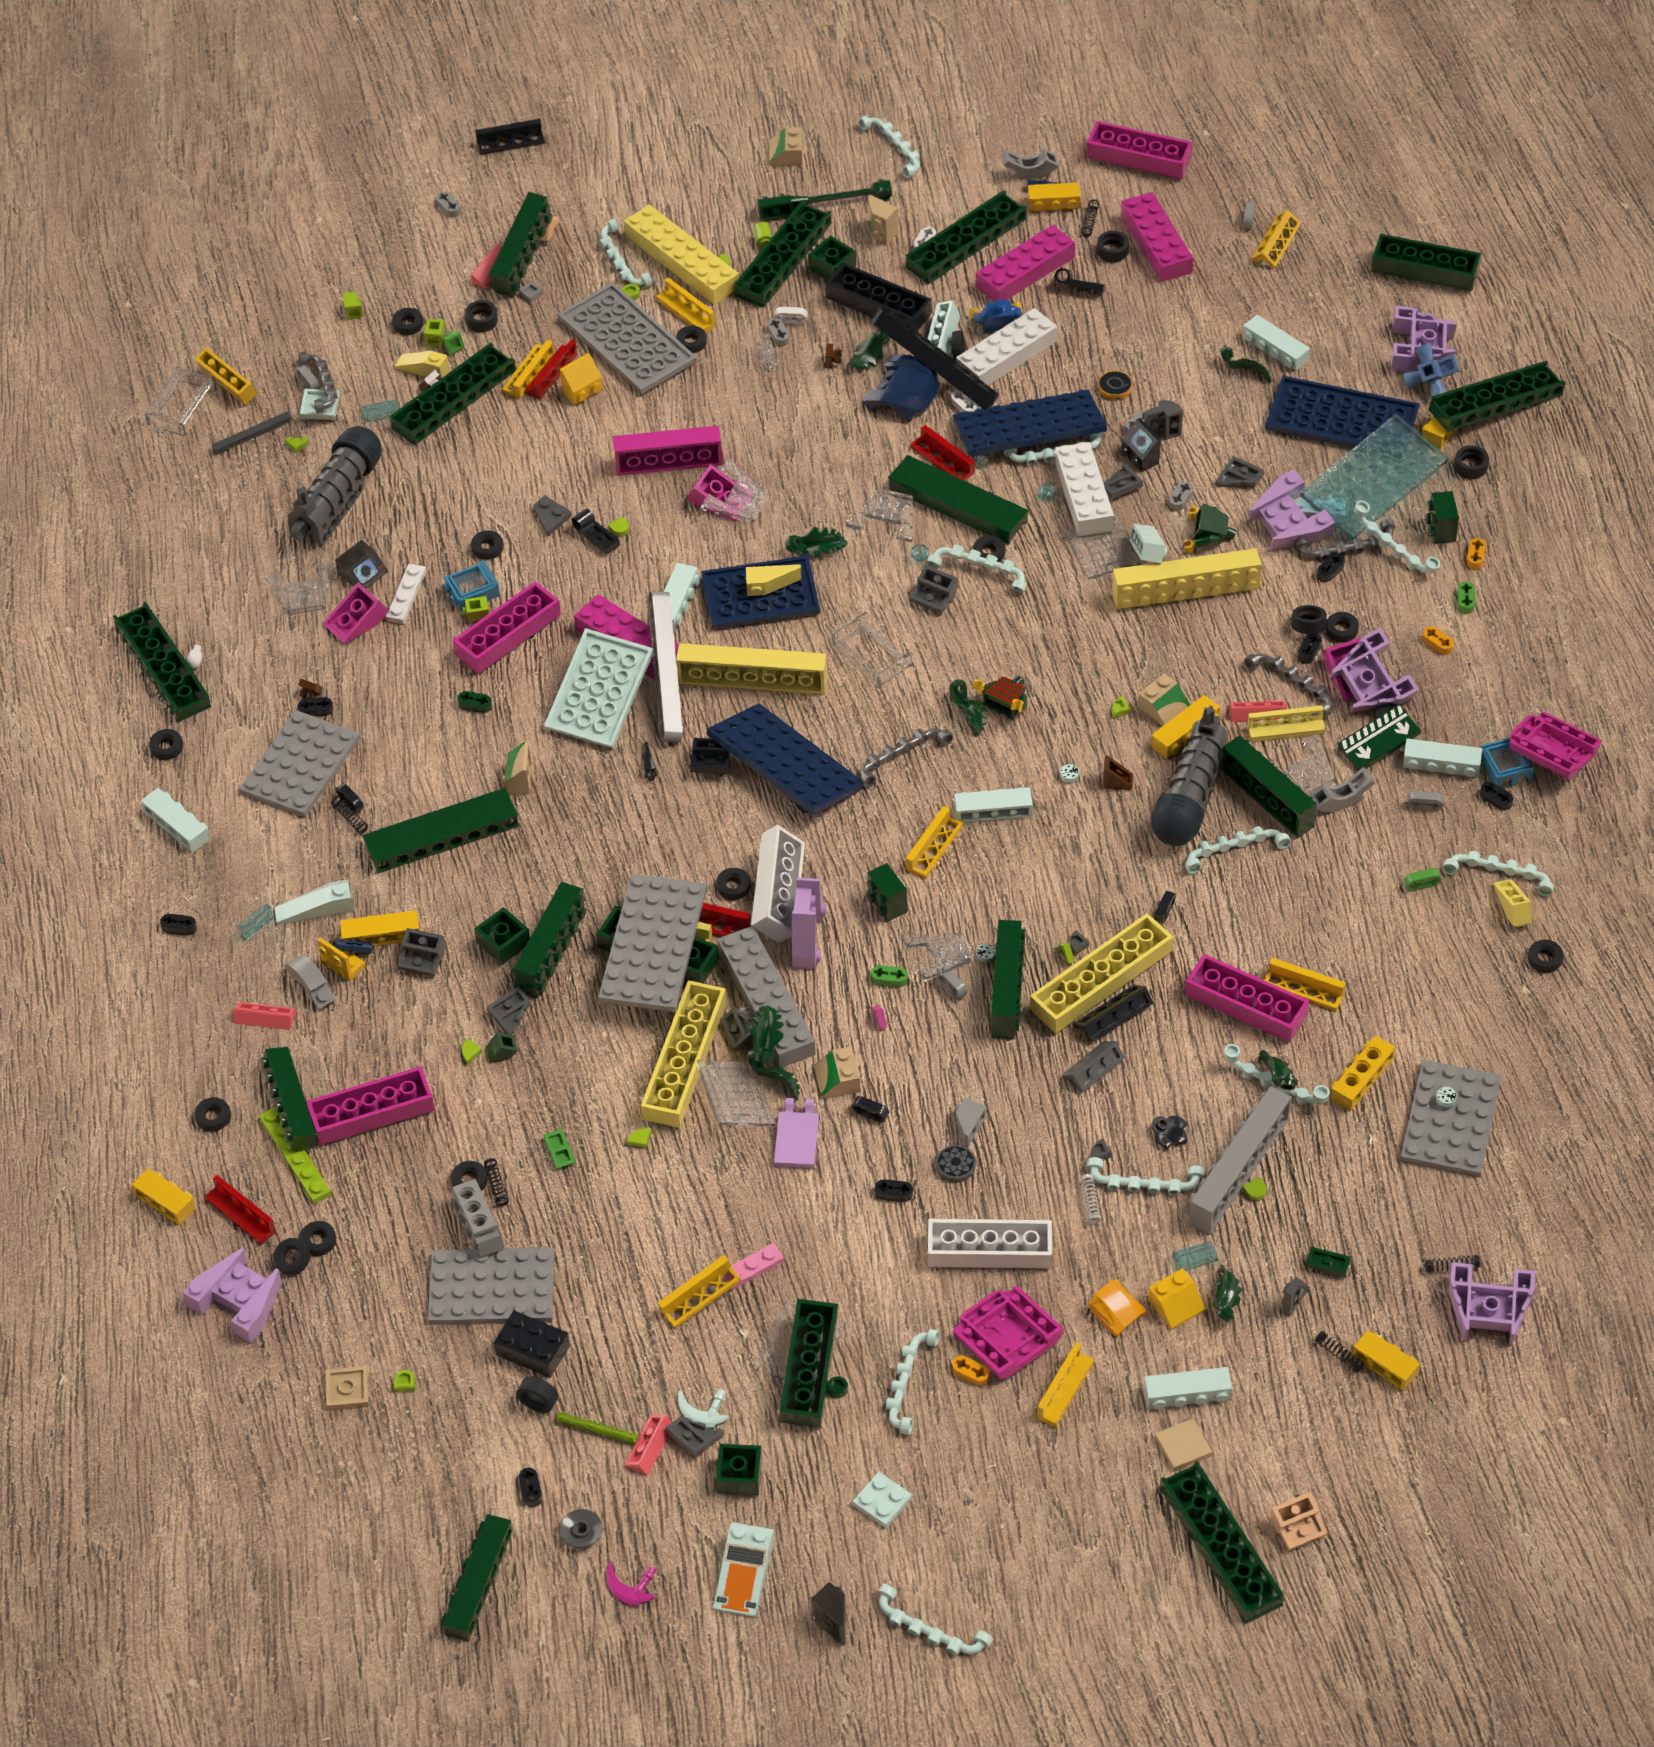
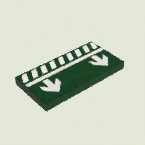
M1397 705L1337 744L1338 748L1359 771L1363 767L1368 768L1406 744V739H1414L1421 734V730L1400 705Z

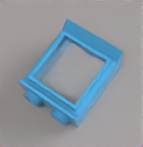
M484 559L477 565L449 576L444 575L445 583L443 588L446 594H450L452 604L456 605L460 611H463L462 607H466L465 599L486 596L487 601L500 596L498 582Z
M1510 738L1481 745V762L1494 784L1501 787L1502 780L1509 779L1512 785H1516L1521 775H1525L1528 782H1532L1534 768L1531 767L1526 757L1510 750Z

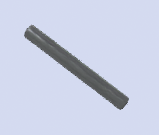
M286 411L212 444V450L215 454H218L290 422L292 416L289 411Z

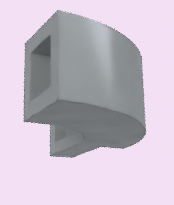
M1046 149L1031 157H1021L1008 150H1004L1001 153L1003 165L1008 169L1011 168L1012 175L1017 178L1033 179L1043 177L1059 167L1057 155Z
M1363 767L1342 784L1337 786L1322 784L1309 797L1316 801L1317 810L1340 811L1361 801L1364 798L1363 793L1373 786L1375 781L1368 770Z
M301 954L284 964L293 981H298L304 987L318 1010L336 1000L326 984L327 980L307 956Z

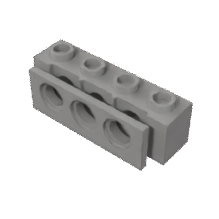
M476 1179L454 1186L452 1189L454 1197L451 1198L454 1209L459 1210L457 1214L460 1223H465L463 1227L466 1236H471L472 1238L470 1243L473 1251L477 1250L480 1257L502 1250L503 1245L501 1235L497 1229L498 1226Z

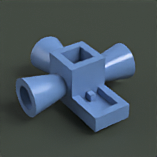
M1432 344L1416 348L1415 352L1422 364L1417 365L1419 371L1404 373L1407 387L1411 390L1421 382L1430 384L1431 398L1432 396L1447 392L1440 379L1461 371L1456 355L1452 354L1435 360L1433 359Z

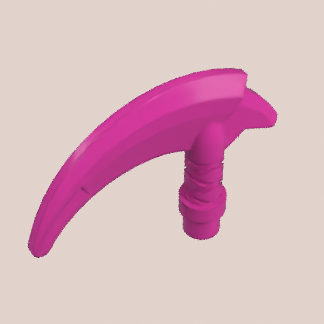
M610 1562L607 1568V1583L611 1592L618 1600L631 1606H639V1603L655 1599L653 1594H646L644 1589L649 1581L653 1579L656 1569L649 1566L644 1571L643 1577L637 1586L633 1588L619 1581L614 1573L613 1563Z

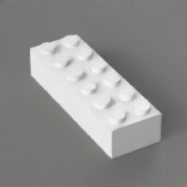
M1033 308L957 356L956 361L989 385L1057 342L1058 326Z
M1090 442L1055 447V465L1078 537L1114 531L1113 511Z
M776 825L761 835L751 926L776 942L781 943L792 937V911L794 910L796 878H801L805 842L779 825Z
M929 1219L928 1267L1052 1268V1220Z

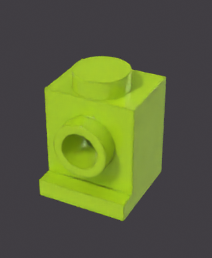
M356 291L343 293L346 319L363 318L361 298H357Z
M427 319L424 331L425 345L443 347L445 334L444 320Z
M486 596L465 599L466 607H462L464 618H468V622L480 621L489 614Z

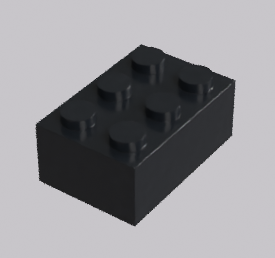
M513 1310L494 1341L496 1356L549 1378L552 1377L570 1347L568 1332Z

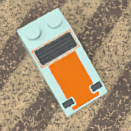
M731 1522L713 1610L756 1618L774 1545L773 1529Z

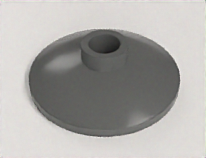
M587 1509L571 1511L560 1523L561 1538L566 1544L574 1548H586L595 1544L603 1530L599 1516ZM581 1530L585 1531V1533L579 1534L578 1532Z

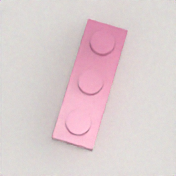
M774 1243L731 1266L742 1280L732 1287L731 1290L738 1288L784 1262L783 1255ZM730 1272L722 1277L727 1283L734 1279Z

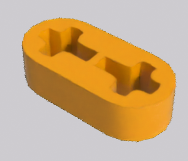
M1480 538L1472 539L1469 544L1467 566L1470 569L1477 570L1483 565L1486 543Z
M1432 626L1423 630V641L1442 655H1448L1453 651V640L1442 631Z
M958 1356L953 1360L952 1371L956 1376L977 1386H983L988 1383L989 1370L986 1366L966 1356ZM962 1364H965V1367H962L961 1369L958 1368V1365L961 1366ZM980 1373H983V1376H980L979 1378L976 1377V1374L979 1375Z

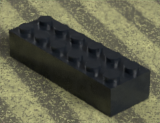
M844 262L825 283L827 299L872 318L879 306H884L918 331L932 314L931 298Z

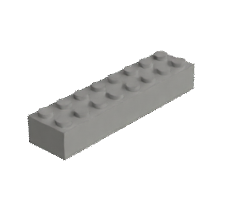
M751 926L718 938L719 955L746 1006L750 1008L751 1015L759 1017L756 1011L759 1010V1007L766 1005L778 1010L779 1013L777 1015H782V1018L777 1021L784 1023V1026L778 1030L783 1032L784 1037L773 1047L774 1059L778 1067L782 1068L816 1055L815 1040L754 927Z
M1271 1086L1267 1092L1261 1094L1258 1105L1252 1107L1247 1121L1244 1120L1239 1127L1238 1134L1232 1136L1227 1150H1222L1218 1163H1214L1211 1166L1209 1176L1206 1179H1202L1197 1193L1191 1195L1188 1202L1190 1204L1188 1211L1190 1225L1208 1234L1212 1233L1241 1191L1242 1186L1245 1185L1289 1121L1292 1096Z

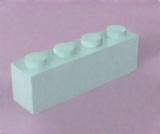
M954 301L937 303L928 340L949 356L952 350V332L957 331L960 314Z
M1259 315L1254 316L1243 325V338L1246 341L1252 343L1295 372L1309 361L1310 348Z
M1133 523L1130 542L1140 560L1162 563L1163 558H1166L1167 547L1155 527Z
M677 563L664 592L670 593L673 632H675L678 625H681L682 615L688 609V601L694 596L695 586L699 585L700 575H698V567Z
M1406 739L1403 768L1478 777L1482 748Z
M1030 787L954 794L956 820L963 823L1032 817L1033 804Z
M157 788L141 800L144 813L190 852L193 853L209 841L208 827L203 822L200 823L196 820L191 812L188 813L184 810L179 802L172 800L167 792Z
M1228 1367L1145 1376L1144 1379L1148 1409H1162L1169 1406L1182 1407L1186 1404L1195 1403L1200 1405L1213 1401L1224 1402L1230 1400L1232 1396V1385Z

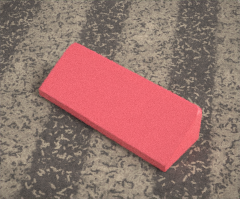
M497 243L471 274L472 284L485 289L490 286L492 282L489 272L502 245Z
M1285 701L1229 703L1232 722L1248 721V714L1287 709ZM1275 717L1272 720H1278L1280 717Z
M239 1002L233 1010V1022L289 1030L292 1026L296 1009Z
M650 1415L624 1465L626 1468L644 1475L650 1473L669 1436L665 1430L666 1426L671 1424L672 1421L667 1415Z

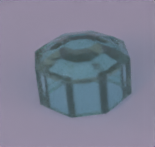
M987 454L971 456V459L975 461V468L984 467L988 463Z
M1051 484L1041 485L1038 490V497L1042 501L1054 499L1055 487Z
M916 544L911 549V558L915 561L923 562L928 559V548L924 544Z

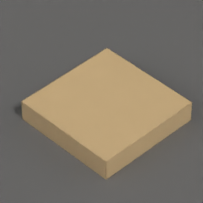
M367 1366L326 1370L327 1410L369 1406Z
M1194 1419L1155 1434V1439L1173 1471L1212 1456V1450Z

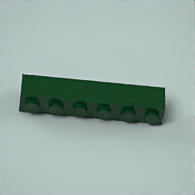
M289 1048L265 1049L264 1057H261V1067L266 1072V1083L270 1084V1095L275 1100V1111L280 1116V1127L284 1128L285 1142H288L290 1150L314 1148L317 1134Z
M487 1514L485 1520L480 1522L478 1538L472 1542V1552L470 1557L465 1559L463 1575L457 1579L455 1595L452 1594L449 1599V1610L442 1616L441 1626H443L444 1635L469 1642L512 1535L513 1527L511 1520Z

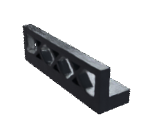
M540 118L475 130L480 156L545 144ZM535 136H540V139L533 140L531 138ZM518 139L523 140L522 142H519V143L515 142V141L518 140ZM501 142L507 143L506 145H499ZM489 145L490 148L482 149V146Z
M1134 984L1073 1024L1076 1029L1084 1031L1088 1042L1093 1043L1154 1003L1146 986Z

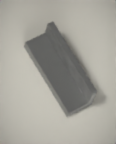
M1103 1041L1064 1072L1062 1076L1063 1078L1072 1079L1078 1091L1084 1092L1121 1062L1125 1056L1116 1041Z

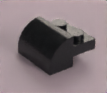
M694 738L690 772L728 774L731 753L712 738Z

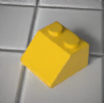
M589 353L560 369L562 393L574 405L603 389L602 376Z
M1183 1268L1148 1288V1301L1171 1330L1206 1310L1194 1281Z

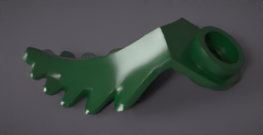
M880 329L877 330V333L871 332L865 341L858 344L857 349L859 351L853 354L854 358L850 359L849 365L864 370V368L870 369L869 364L876 366L875 359L881 360L883 358V344L890 342L889 336Z
M1223 345V348L1220 349L1224 362L1228 361L1231 369H1252L1260 372L1268 383L1272 382L1270 372L1261 363L1249 360L1248 358L1232 360L1234 354L1231 347Z
M812 527L803 537L789 536L785 540V547L789 552L800 555L808 553L814 557H819L821 551L825 554H830V549L837 552V548L842 550V547L845 548L848 542L844 536H841L840 532L835 534V529L828 533L827 527H823L821 532H819L817 527Z
M956 679L949 686L950 701L954 702L955 706L961 707L963 713H967L966 718L971 720L970 725L973 726L975 734L979 736L981 731L984 730L982 725H986V721L983 719H987V715L982 714V712L987 710L984 707H980L983 704L982 702L968 699L966 683L961 679Z
M766 1005L759 1007V1010L756 1011L759 1017H753L756 1026L750 1027V1034L754 1041L753 1053L755 1060L760 1063L769 1064L770 1060L774 1057L773 1047L784 1037L783 1032L778 1031L784 1026V1023L777 1021L782 1018V1015H777L779 1011Z
M753 1049L748 1052V1060L750 1065L753 1066L754 1071L759 1076L781 1081L790 1089L794 1100H798V1095L800 1094L798 1089H800V1086L797 1084L798 1080L792 1078L794 1074L786 1072L784 1068L764 1067V1063L755 1060Z
M1260 1050L1258 1059L1267 1061L1274 1085L1284 1090H1294L1295 1086L1298 1085V1079L1287 1068L1288 1063L1283 1062L1281 1058L1270 1056L1265 1050Z
M1220 1265L1222 1281L1219 1280L1216 1285V1298L1212 1305L1217 1309L1215 1313L1229 1323L1231 1319H1235L1232 1315L1234 1311L1231 1308L1240 1303L1241 1298L1237 1293L1242 1292V1288L1237 1285L1240 1281L1236 1279V1275L1228 1271L1224 1265Z

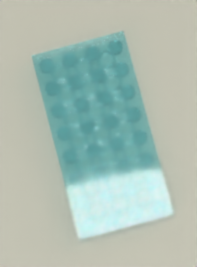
M1395 414L1305 487L1299 496L1318 512L1325 509L1335 521V526L1348 538L1354 540L1365 530V527L1358 521L1354 512V507L1358 501H1366L1369 504L1370 510L1364 517L1369 522H1375L1448 461V457Z

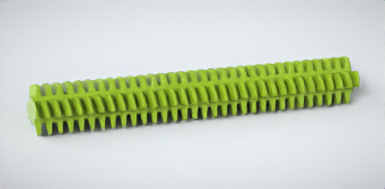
M560 1410L558 1411L556 1421L558 1423L575 1428L578 1427V1429L580 1428L592 1433L595 1432V1434L605 1435L609 1438L622 1440L634 1445L637 1442L638 1433L637 1435L636 1432L633 1434L634 1431L631 1433V1430L630 1432L627 1430L626 1432L624 1428L621 1431V1428L620 1430L619 1427L616 1429V1426L614 1429V1426L611 1428L609 1424L604 1426V1423L601 1425L602 1422L599 1424V1421L594 1423L592 1419L589 1421L588 1418L587 1421V1418L584 1420L582 1416L577 1418V1415L574 1417L575 1414L572 1416V1413L567 1415L565 1411L563 1414L562 1411L561 1413Z

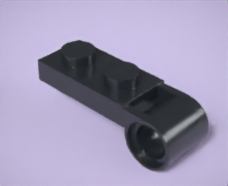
M1060 268L1055 272L1056 281L1061 284L1074 286L1073 290L1084 291V288L1091 289L1090 293L1100 294L1101 291L1106 290L1105 284L1072 279V272L1069 269ZM1062 271L1068 274L1065 281H1062L1059 277Z
M585 508L571 518L575 529L604 553L608 554L620 545V540L595 521V517L589 509Z

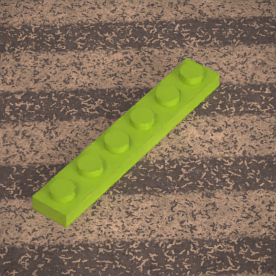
M275 1107L260 1114L259 1118L313 1204L332 1196L329 1187L304 1149L290 1150L288 1142H285L284 1128L280 1127L279 1113H276Z

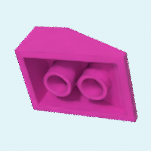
M711 464L701 474L686 496L687 499L699 508L733 521H737L753 497L752 494Z
M357 583L322 624L344 644H347L377 625L389 612V609L365 587Z
M1360 638L1326 648L1321 655L1329 675L1360 642ZM1341 674L1332 679L1343 701L1355 698Z

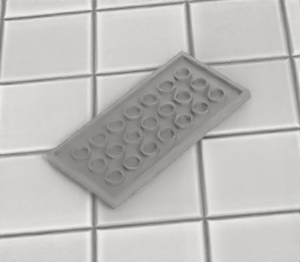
M613 282L558 313V319L641 394L697 362V357Z
M631 874L599 992V1002L676 1012L707 891V883Z

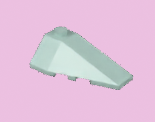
M348 879L327 883L274 907L277 925L353 912Z

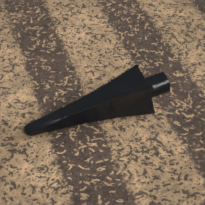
M645 741L644 778L653 781L657 777V767L650 753L648 742Z

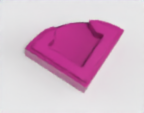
M878 1005L871 1007L878 1027L880 1029L887 1028L884 1010Z

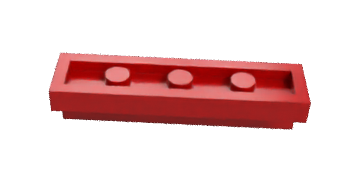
M571 339L566 346H560L525 388L526 394L538 399L545 395L560 377V369L570 364L577 356L576 340Z
M927 425L920 428V437L910 444V448L938 469L964 481L975 474V461ZM923 442L928 448H920L918 445ZM930 453H938L940 457H932ZM942 462H950L953 466H944ZM955 471H963L965 474L959 477L955 474Z
M703 903L699 920H704L707 924L711 925L713 936L724 937L732 934V930L737 928L743 930L751 927L750 913ZM721 924L724 925L725 928L722 930H715L713 926Z
M216 1175L213 1178L215 1188L205 1196V1200L260 1245L276 1233L271 1217L221 1177Z

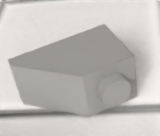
M965 1097L961 1104H957L954 1114L956 1115V1125L963 1143L969 1147L986 1119V1106Z

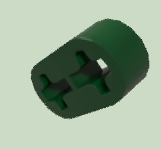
M463 691L457 697L458 705L461 709L479 713H487L492 709V700L488 695Z

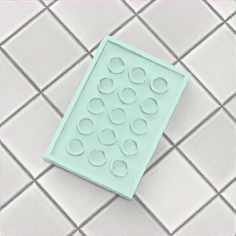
M585 628L544 724L545 729L613 749L654 653L653 648Z

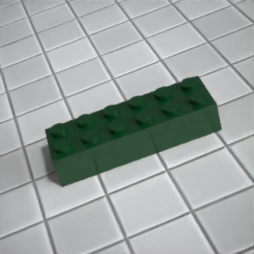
M532 192L527 193L489 272L495 293L514 297L515 293L519 291L522 278H525L528 265L532 263L533 255L539 249L540 240L545 236L547 225L551 223L553 218L547 196Z
M1380 234L1372 257L1371 272L1473 291L1480 267L1481 253Z
M1239 735L1223 746L1221 771L1298 839L1315 827L1316 801L1303 792L1300 786L1295 785L1286 774L1277 769L1274 763L1268 761L1248 740Z
M565 882L559 884L513 968L516 988L519 986L525 995L538 999L541 992L545 991L549 977L553 976L556 964L560 963L564 949L570 945L571 936L577 932L580 920L584 919L586 915L585 897L581 887Z
M614 906L597 932L598 947L609 952L612 948L622 910L621 907ZM698 937L694 938L684 978L685 982L689 980L702 984L705 983L719 961L718 945Z
M998 920L991 1008V1038L1015 1039V1031H1019L1025 952V929H1022V921Z
M797 1299L779 1411V1423L821 1428L838 1319V1304Z

